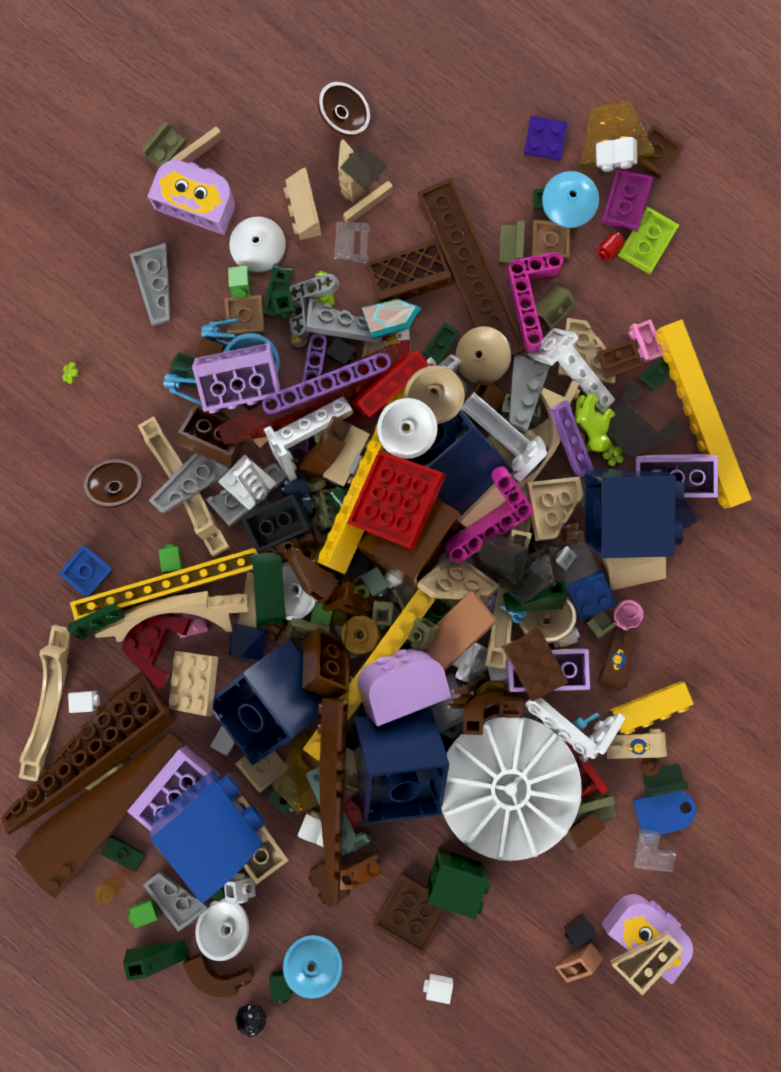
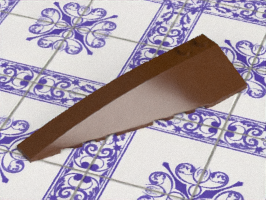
M142 671L107 698L109 702L95 711L96 715L89 723L86 722L81 727V732L70 739L54 757L51 766L39 774L41 777L34 785L30 784L26 789L25 795L21 799L18 798L1 817V821L7 834L22 828L89 786L176 721L169 706Z
M323 698L322 702H319L318 713L322 714V721L318 722L317 733L321 735L319 777L321 827L333 906L338 907L340 903L348 699Z
M168 732L43 823L15 855L38 886L52 898L56 899L127 814L130 807L185 743L173 733Z

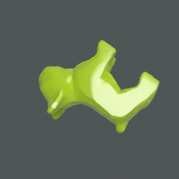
M588 394L586 399L584 395L577 398L575 421L588 435V442L585 444L587 452H606L611 446V441L606 433L609 428L610 419L614 417L615 413L611 409H606L604 414L597 410L595 411V404L599 398L594 394Z

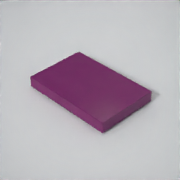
M617 169L601 223L638 232L654 177Z

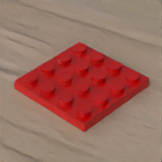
M378 451L347 524L414 550L446 475L437 470Z

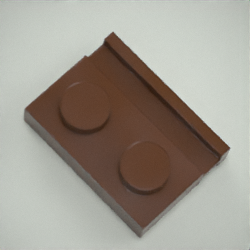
M634 340L597 352V357L606 374V379L643 366Z

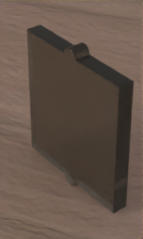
M361 143L353 153L349 154V158L340 169L367 190L375 180L379 179V175L386 169L387 164Z

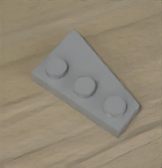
M161 871L143 884L178 932L210 907L205 902L201 903L194 894Z

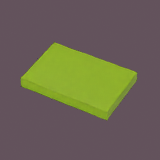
M647 206L639 231L631 232L618 256L646 273L651 274L680 225Z

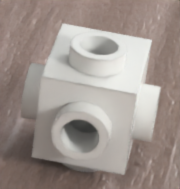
M237 873L234 878L230 879L223 886L225 901L245 903L248 902V898L256 896L255 882L250 876H246L245 873Z

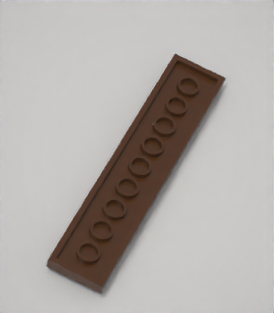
M450 178L417 192L474 327H491L500 331L510 344L511 357L526 351L522 337L453 179Z

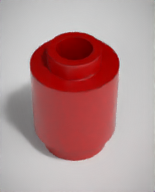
M618 232L609 234L597 248L599 257L603 260H612L623 248L625 243L624 237Z

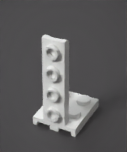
M553 328L543 338L540 350L535 353L529 352L527 355L531 360L551 366L558 361L572 380L580 383L578 387L586 397L588 394H594L599 398L595 408L603 413L615 401L614 397L572 346L579 339L574 332Z
M473 393L463 404V411L516 456L512 462V468L514 470V478L519 482L547 455L544 440L540 436L529 441L476 393Z
M344 397L327 404L276 432L273 431L271 426L264 429L272 453L290 482L297 479L294 472L297 468L292 461L293 457L288 448L326 429L332 416L343 420L352 415L353 410Z
M246 455L218 481L251 513L254 511L253 508L260 501H263L274 487L278 486L270 476Z
M406 639L404 643L411 645L412 642ZM474 643L452 664L458 667L455 677L471 683L477 679L476 676L483 675V671L487 669L485 663L488 648Z
M541 697L533 702L530 699L524 702L530 713L539 717L547 727L552 728L562 740L567 741L576 752L580 753L578 758L584 763L589 757L591 759L596 758L598 753L605 754L625 720V717L620 713L609 716L604 721L600 720L593 728L595 730L594 733L587 737Z

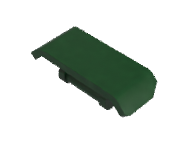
M273 552L251 555L256 626L277 624L285 621L281 556Z

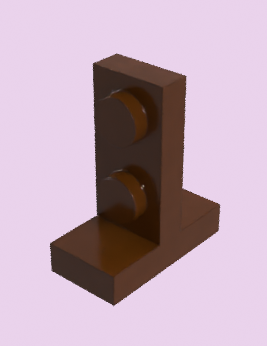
M348 581L335 587L328 600L323 602L322 610L330 612L339 608L354 616L363 615L372 619L374 602L354 593L355 584Z

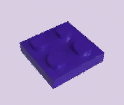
M530 116L524 155L560 161L567 122Z

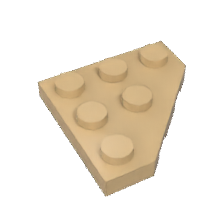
M567 318L565 331L574 332L579 338L572 346L601 382L614 384L616 376L606 379V374L597 357V352L606 349L598 336L596 337L587 321ZM559 363L557 375L570 377Z
M580 477L527 482L525 484L527 500L533 508L531 520L535 540H549L558 536L560 529L573 513L576 504L583 497Z
M450 557L446 558L422 578L417 585L419 589L431 598L463 599L470 591H474L481 600H488L498 591L500 586L464 560L456 563Z

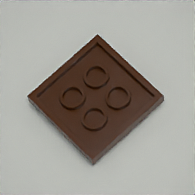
M401 873L372 926L424 956L448 910L428 904L427 887Z

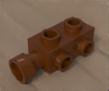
M310 529L302 535L259 552V554L273 552L281 556L283 564L285 563L283 559H286L284 554L286 550L293 546L303 552L306 550V545L312 546L318 543L317 537L313 529Z

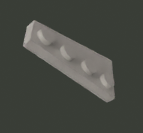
M163 243L130 254L147 313L153 327L171 321L167 244Z
M309 298L306 332L381 343L382 337L371 338L363 316L355 317L349 311L343 310L341 312L333 309L332 305L327 303L322 305L316 303L315 299Z
M515 354L512 360L513 369L508 422L516 429L527 432L550 366Z
M195 452L148 501L164 515L221 479L229 469L225 465Z
M276 463L263 469L278 484L276 488L274 487L267 494L268 497L288 478ZM226 489L220 491V494L206 499L230 528L240 521L241 517L250 512Z

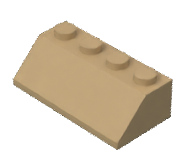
M244 796L237 799L244 810L250 806ZM265 826L260 828L262 834L261 846L243 866L256 885L289 861Z

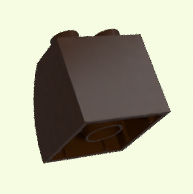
M436 498L414 550L364 531L357 546L358 551L365 558L395 576L414 591H417L419 589L417 587L418 582L432 571L446 551V542L459 532L460 513Z

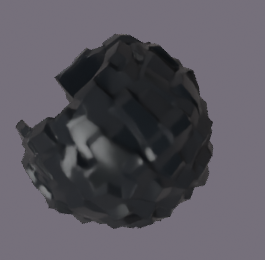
M246 1004L238 1009L235 1021L237 1030L241 1034L250 1038L257 1036L264 1029L267 1015L261 1006Z

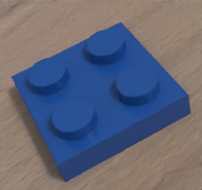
M83 544L58 574L84 597H90L114 569Z
M601 570L566 586L581 621L616 605Z

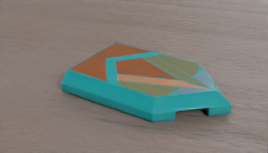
M395 298L362 307L361 310L371 338L375 339L409 329L412 321L421 311V307Z

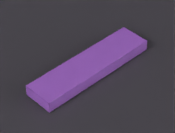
M563 401L549 411L575 477L581 478L585 475V469L594 468L569 402Z

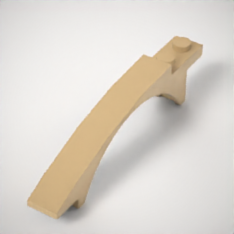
M574 380L569 384L564 397L545 388L540 393L539 398L547 410L550 421V443L547 455L537 470L526 479L517 483L522 492L525 490L527 482L535 480L561 441L549 410L563 401H568L570 405L572 399H577L580 392L577 388L580 383Z
M153 416L138 425V428L146 444L170 479L184 464ZM199 492L183 502L193 523L194 531L204 541L211 556L215 557L229 549L230 546L201 493Z
M531 516L509 530L506 546L513 542L522 544L525 548V555L532 533H529L532 521ZM504 551L498 583L500 586L497 591L493 612L497 622L490 630L485 666L505 669L507 656L501 646L511 642L513 619L512 615L500 609L499 606L501 604L505 605L503 594L518 589L525 556L520 561H510L506 558Z
M208 591L144 603L125 610V618L96 631L95 637L115 636L117 642H122L126 634L136 624L149 617L165 613H187L201 616L216 623L226 632H231L233 627L232 613L248 612L249 597L248 594L209 597Z
M53 625L49 644L40 650L39 656L43 665L42 693L33 729L20 756L21 769L19 778L37 782L45 763L69 665L67 664L72 634L68 632L67 627Z

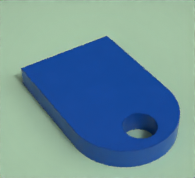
M668 790L632 800L643 839L684 829L693 822L696 815V806L693 799L681 790ZM683 802H688L690 805V809L687 812H681L680 805Z

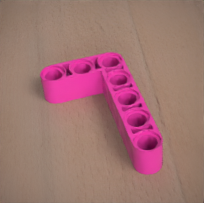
M557 252L516 259L509 265L508 280L525 349L530 353L540 350L543 340L530 281L556 276L561 272L563 257ZM555 262L558 265L552 266L550 263ZM532 266H537V267H539L540 269L534 270V269H532L531 267H532ZM513 270H520L521 273H514ZM517 287H523L525 290L520 291ZM527 304L529 308H522L521 305ZM530 321L534 325L527 326L525 322ZM535 339L538 341V343L532 344L529 342V340Z
M495 468L491 474L493 482L506 502L446 542V551L453 562L464 561L531 516L533 512L531 504L506 468Z

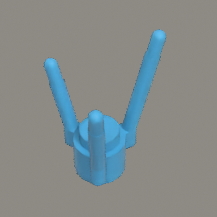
M236 318L209 322V325L202 326L201 335L205 339L227 346L229 342L219 340V337L235 338V335L220 333V328L217 326L235 323L239 320Z
M167 373L165 375L164 388H168L169 393L177 394L202 406L200 400L177 390L181 389L183 382L196 383L195 379H190L195 378L194 374Z

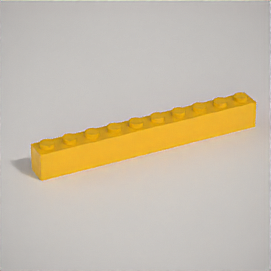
M683 320L659 328L655 331L656 341L661 345L663 359L669 365L670 377L675 381L677 395L684 404L683 411L689 417L690 429L698 441L697 447L702 454L718 456L717 499L719 504L726 509L752 500Z
M406 386L390 399L386 406L395 400L405 398ZM406 423L402 428L407 431L410 426ZM377 425L317 560L318 563L343 574L346 573L364 533V530L347 524L378 451L391 454L383 447L379 440Z
M255 548L70 602L74 619L76 621L113 603L124 609L156 598L253 571L251 555L259 553H257Z
M421 589L416 591L351 681L349 691L340 697L348 699L347 721L362 702L357 684L361 671L367 665L376 662L380 657L395 655L408 638L415 624L414 620L422 618L435 601L434 598H431ZM317 730L306 743L303 750L319 761L321 735L317 733Z

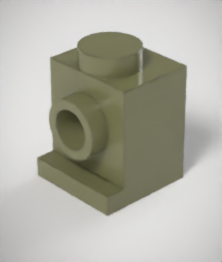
M374 601L372 619L377 623L379 629H387V626H392L394 602ZM381 611L386 612V618L381 619L379 613Z
M427 618L415 619V624L407 639L412 642L411 646L416 650L431 648L440 628Z

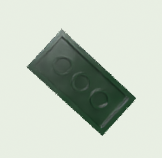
M438 847L426 884L428 904L476 920L477 914L481 915L483 910V895H487L490 888L489 878L487 877L483 862Z

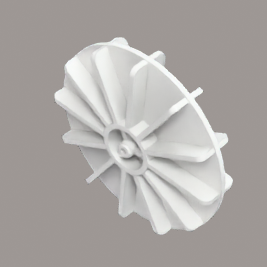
M499 717L485 722L483 735H466L462 733L454 741L446 754L449 761V770L441 809L451 830L465 845L489 858L500 861H513L537 857L539 854L552 848L566 836L576 818L581 803V777L571 750L553 730L540 722L525 717Z

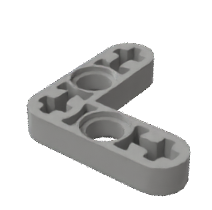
M333 274L318 276L289 287L294 309L302 307L300 315L295 316V314H292V318H290L291 332L296 337L303 339L310 333L306 332L307 301H309V298H319L338 290L340 282ZM316 284V285H317L316 291L313 292V293H310V292H309L310 287H311L312 285Z

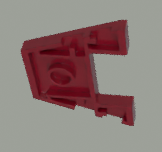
M168 616L149 617L136 624L128 632L121 650L158 689L164 690L171 673L155 666L167 633L170 629L186 636L193 619Z

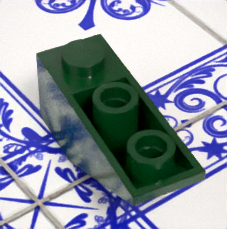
M545 580L503 594L506 612L563 609L568 598L564 580Z
M185 940L126 949L123 965L127 981L147 978L187 959L188 953Z

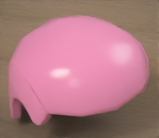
M633 600L621 601L614 609V621L623 630L636 628L643 619V609L639 603Z

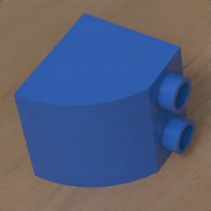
M214 770L155 814L150 840L201 903H204L221 889L251 859L262 844L260 828L266 825L263 817L253 805L244 810L237 801L236 797L241 794V790L233 778L226 774L220 779Z

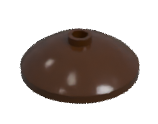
M332 82L321 90L318 96V110L328 127L344 136H356L366 129L370 121V110L365 98L356 88L347 83Z
M121 459L106 460L95 465L84 479V491L87 498L93 504L103 508H117L128 504L137 497L142 488V476L139 469L134 464Z

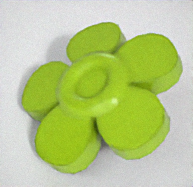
M70 362L69 365H65L63 368L65 373L62 378L68 384H72L74 377L78 376V370L75 369L76 364L74 362Z
M611 444L607 452L602 453V458L604 460L609 459L608 465L614 466L616 463L623 462V456L619 455L623 450L619 446L614 449V446Z

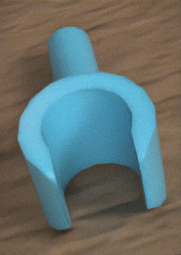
M501 604L499 608L506 611L505 605ZM526 611L507 612L512 615L515 623L524 621L525 619L522 617L527 615Z
M595 713L584 721L579 716L572 724L577 729H584L589 722L600 716L598 713Z

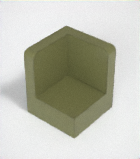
M604 611L584 622L592 635L597 639L617 625L610 620Z

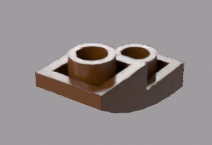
M590 812L577 824L572 825L566 836L562 839L570 850L574 852L606 827L594 812Z

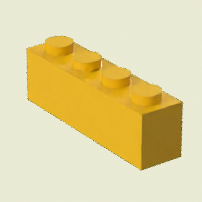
M680 681L609 711L611 716L620 713L625 717L618 732L627 735L635 732L636 727L641 725L642 727H648L654 724L653 721L656 719H668L671 717V713L676 711L678 713L685 712L694 703L685 682Z

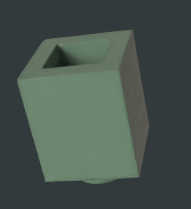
M378 567L361 576L373 597L377 595L379 598L388 592L387 588H389V585Z

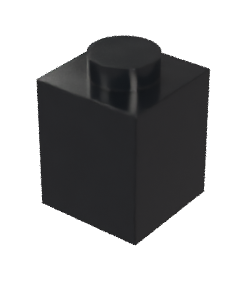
M337 337L326 352L328 358L343 367L353 364L357 358V355H355L356 349Z
M582 913L564 926L566 931L564 936L571 945L575 943L578 948L597 934Z

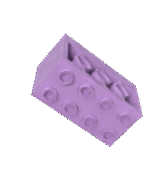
M270 343L195 358L192 365L204 412L215 413L224 407L234 409L239 407V404L244 403L253 405L258 403V400H263L268 395L280 391L279 378Z
M185 745L174 754L127 812L151 831L155 814L177 798L176 793L181 795L212 770L219 777L221 774Z

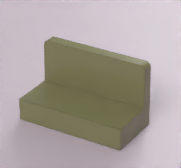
M517 221L516 226L501 225L500 263H511L513 260L523 258L525 221Z
M555 285L535 306L538 317L541 318L546 328L552 330L577 305V302L569 290Z
M608 793L581 801L576 815L577 821H581L590 812H594L600 821L616 817L613 795Z

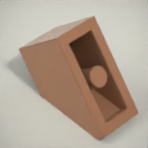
M588 943L575 949L560 961L555 968L568 983L592 975L603 960V957L592 943Z

